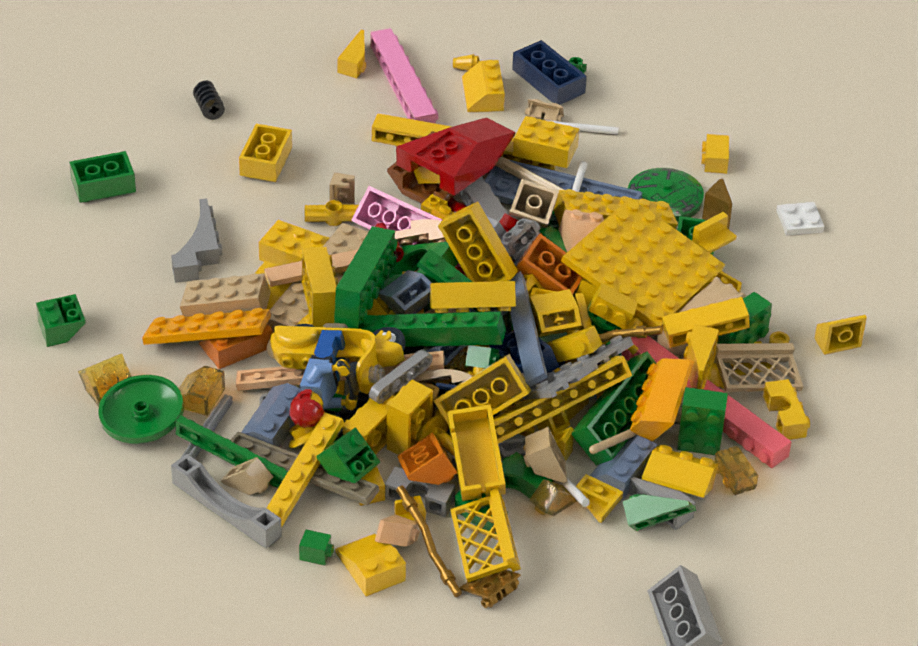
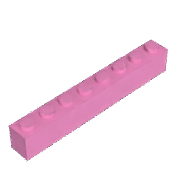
M391 28L370 32V46L407 118L436 124L438 112L433 108L431 98L427 97L425 87L421 86L420 78L416 76L414 66L410 65L409 57L405 56L404 48L399 44L397 35H394Z

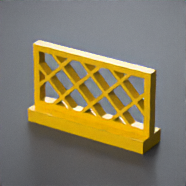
M498 488L490 490V496L450 509L468 582L511 568L512 572L521 570L505 501ZM490 504L486 514L478 512L482 506ZM464 512L470 513L465 521L458 519L457 515ZM475 516L482 518L477 526L470 524ZM487 521L494 523L490 531L482 529ZM466 528L474 530L469 538L462 536ZM479 533L486 535L481 544L474 541ZM491 538L498 540L494 549L487 547ZM471 545L478 548L473 556L466 554ZM483 550L490 553L486 561L478 559ZM496 555L503 558V563L497 565L490 564ZM474 563L482 565L479 571L470 573Z

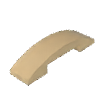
M437 369L423 372L413 380L420 384H429L452 379L453 384L459 385L473 375L458 370Z

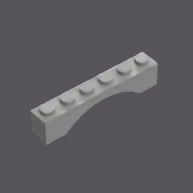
M185 454L171 465L172 483L264 548L267 549L282 537L280 517L266 508L251 507L232 497L211 477L205 467L190 455Z

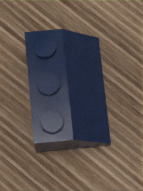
M514 330L504 336L502 345H489L490 348L499 349L501 358L509 354L519 371L524 373ZM539 338L547 373L553 372V370L559 367L551 346Z

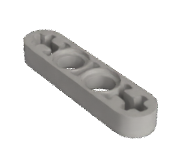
M425 350L418 351L375 383L369 392V398L378 404L383 403L399 391L402 386L407 385L411 380L429 368L433 356Z

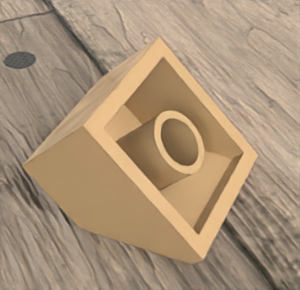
M549 427L525 436L523 449L526 455L523 457L527 467H532L537 475L562 483L568 482L566 461Z

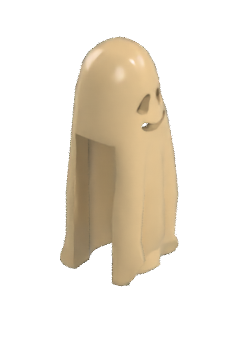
M715 277L705 289L698 293L679 312L726 301L731 298H745L746 295L739 293L732 284H724L718 277ZM664 330L663 334L657 336V343L675 356L683 354L686 346L689 345L684 344L670 348Z

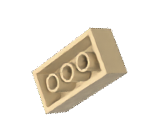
M265 273L212 278L200 281L193 280L187 282L180 303V309L185 317L198 313L208 315L219 311L230 313L235 310L251 311L255 308L266 309L271 292Z

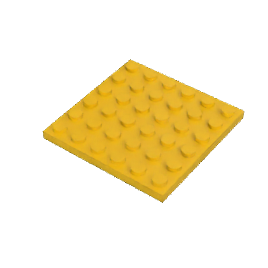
M631 197L570 249L561 260V262L598 289L603 283L637 301L638 304L634 315L651 327H663V316L678 313L725 267L723 262Z

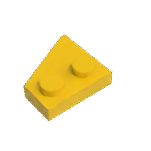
M587 474L576 485L590 501L589 505L586 506L587 509L600 523L605 520L623 498V491Z

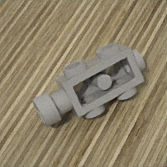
M523 218L500 239L512 260L521 259L528 246L539 235L540 225L536 221Z

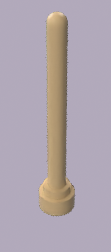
M629 429L590 446L589 451L591 454L598 453L637 436V434Z

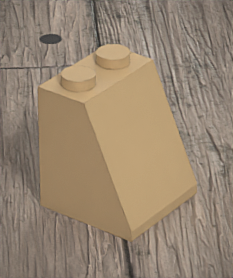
M521 179L509 215L518 221L523 218L534 220L540 225V228H547L559 191Z

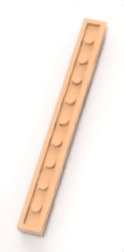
M444 351L428 352L433 356V360L429 368L424 372L444 369ZM404 354L405 360L403 362L414 354ZM403 362L394 366L383 367L381 377L389 374ZM281 366L237 371L236 388L237 391L272 388L286 383L300 385L305 369L298 370ZM340 375V381L347 380L345 376Z

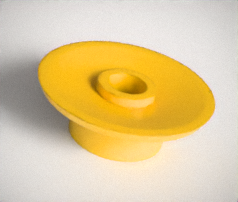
M294 425L289 431L293 437L289 441V447L294 448L306 443L316 426L305 429Z

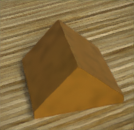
M719 179L705 193L702 219L708 220L724 212L728 215L727 228L729 229L733 203L724 179Z

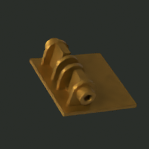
M506 569L471 582L467 581L459 588L460 590L481 596L483 599L481 601L484 608H491L498 603V600L501 601L503 597L508 596L518 588L519 581L517 578L521 574Z

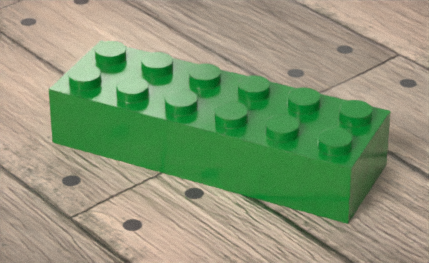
M374 226L370 228L336 287L334 323L359 328L361 322L366 320L368 310L372 309L373 300L378 298L379 290L383 289L385 279L389 278L391 268H394L396 265L394 251L397 248L398 241L395 239L394 230Z
M648 351L630 358L627 364L632 376L607 388L572 432L574 439L596 466L613 460L628 441L627 439L595 454H591L589 451L590 446L631 428L633 422L631 417L637 410V400L643 393L642 385L648 378L647 371L653 363L656 364Z

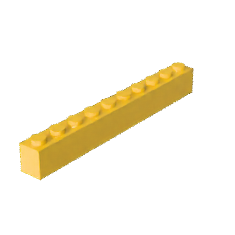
M377 113L372 125V141L399 146L427 136L432 131L438 132L452 126ZM514 138L501 155L506 159L554 171L556 168L554 165L513 156Z

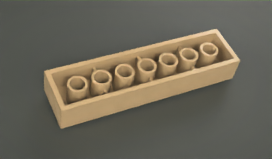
M342 223L323 247H327L328 255L357 250L368 234V231ZM345 271L335 273V277L338 278V283L343 277ZM301 281L293 282L270 309L271 318L268 321V325L273 329V333L275 326L298 325V322L309 313Z

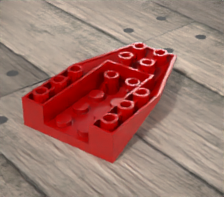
M487 117L449 127L396 146V165L410 173L420 166L440 176V188L455 196L493 169L515 136V131Z

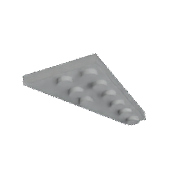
M621 335L614 337L610 340V344L606 346L605 344L601 345L592 354L577 358V362L573 364L569 362L560 367L561 370L556 373L555 371L547 373L548 378L531 386L530 393L524 396L523 399L553 398L557 395L556 392L569 387L568 382L574 383L596 370L598 368L597 365L608 362L610 360L609 357L616 356L634 345L631 337L622 338Z

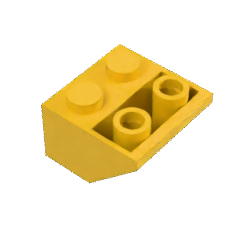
M570 289L529 297L538 337L563 333L568 330H578L582 326L578 305Z

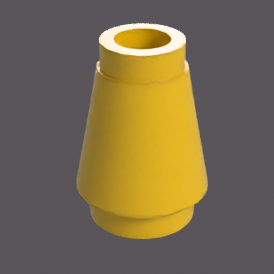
M475 54L453 58V68L469 71L480 62V58L475 56Z

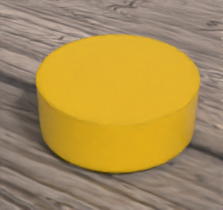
M781 331L773 332L769 337V343H789L790 341L789 336Z

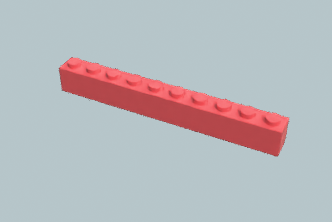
M649 336L647 338L631 337L633 344L639 348L634 355L627 349L622 352V356L627 361L647 351L656 363L662 358L679 359ZM688 379L686 387L692 388ZM707 380L704 390L725 393ZM728 395L723 432L770 468L775 467L788 458L791 441Z

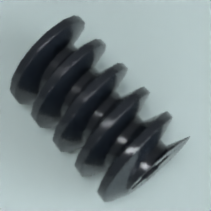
M205 80L199 82L194 87L193 96L203 116L209 120L221 117L225 112V107L214 84L211 81Z

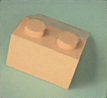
M579 210L564 211L559 232L567 252L604 221L603 215L597 212L586 213Z

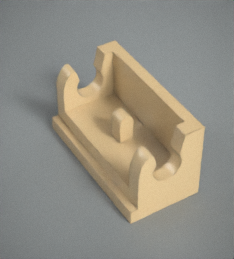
M334 172L329 184L330 201L337 200L342 205H355L354 175Z

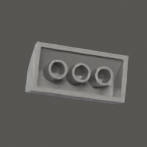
M680 565L647 590L667 646H720L723 644L697 574Z

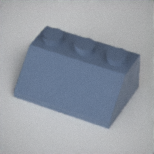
M289 383L272 387L241 433L280 447L289 435L290 429L295 425L290 418L289 410L291 401L301 392V389Z
M639 435L628 439L613 460L599 464L590 476L623 491V498L621 500H624L629 494L630 479L633 477L642 478L652 450L657 447V444Z

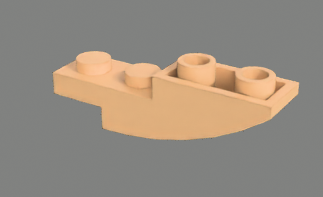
M441 220L411 221V229L395 231V239L402 246L413 245L415 242H447L437 226Z

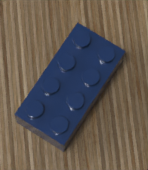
M540 40L513 52L512 70L552 103L561 105L586 93L587 76L544 41Z

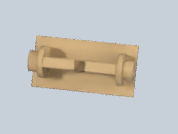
M539 99L527 100L528 107H526L525 115H528V117L541 119L542 114H545L544 120L559 122L564 117L563 106L557 103H545Z

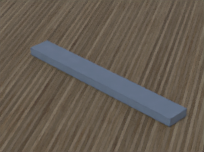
M520 271L509 280L515 281L516 307H511L510 314L525 381L531 387L548 378L525 278Z

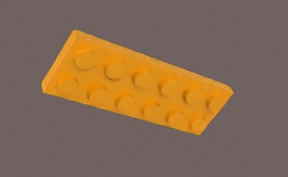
M255 308L251 311L235 310L230 313L219 311L208 315L198 313L187 317L184 315H178L173 318L158 317L152 321L142 340L144 345L261 335L271 318L270 309Z

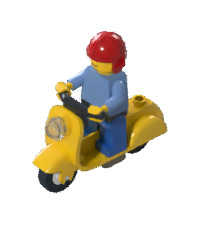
M326 323L323 327L298 324L295 326H275L274 333L271 334L270 344L276 361L284 368L305 369L300 383L301 392L291 401L289 410L290 418L295 425L305 429L317 425L324 414L323 409L342 408V406H345L348 410L355 409L359 390L362 393L368 394L372 386L385 377V369L383 367L394 366L405 360L403 353L405 337L401 330L394 327H383L372 333L368 330L348 328L346 324ZM340 375L346 377L350 391L346 396V400L342 399V397L332 398L337 391Z

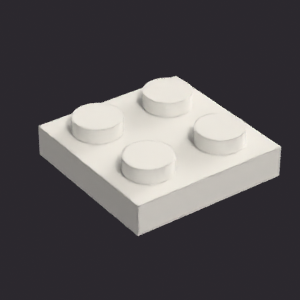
M815 202L777 205L776 211L786 236L824 232V224Z

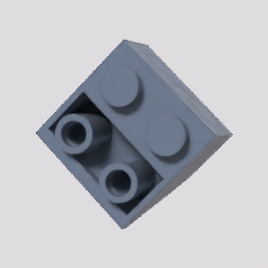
M408 270L382 289L378 297L395 314H416L430 304L431 282L422 273Z

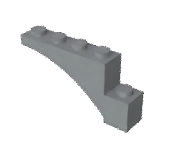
M207 198L199 199L200 218L192 237L179 252L171 255L175 283L199 280L198 272L202 271V266L220 264L219 256L223 255L221 243L218 244L220 241L219 233L215 231L217 229L216 220L211 218L214 217L213 207L208 205Z

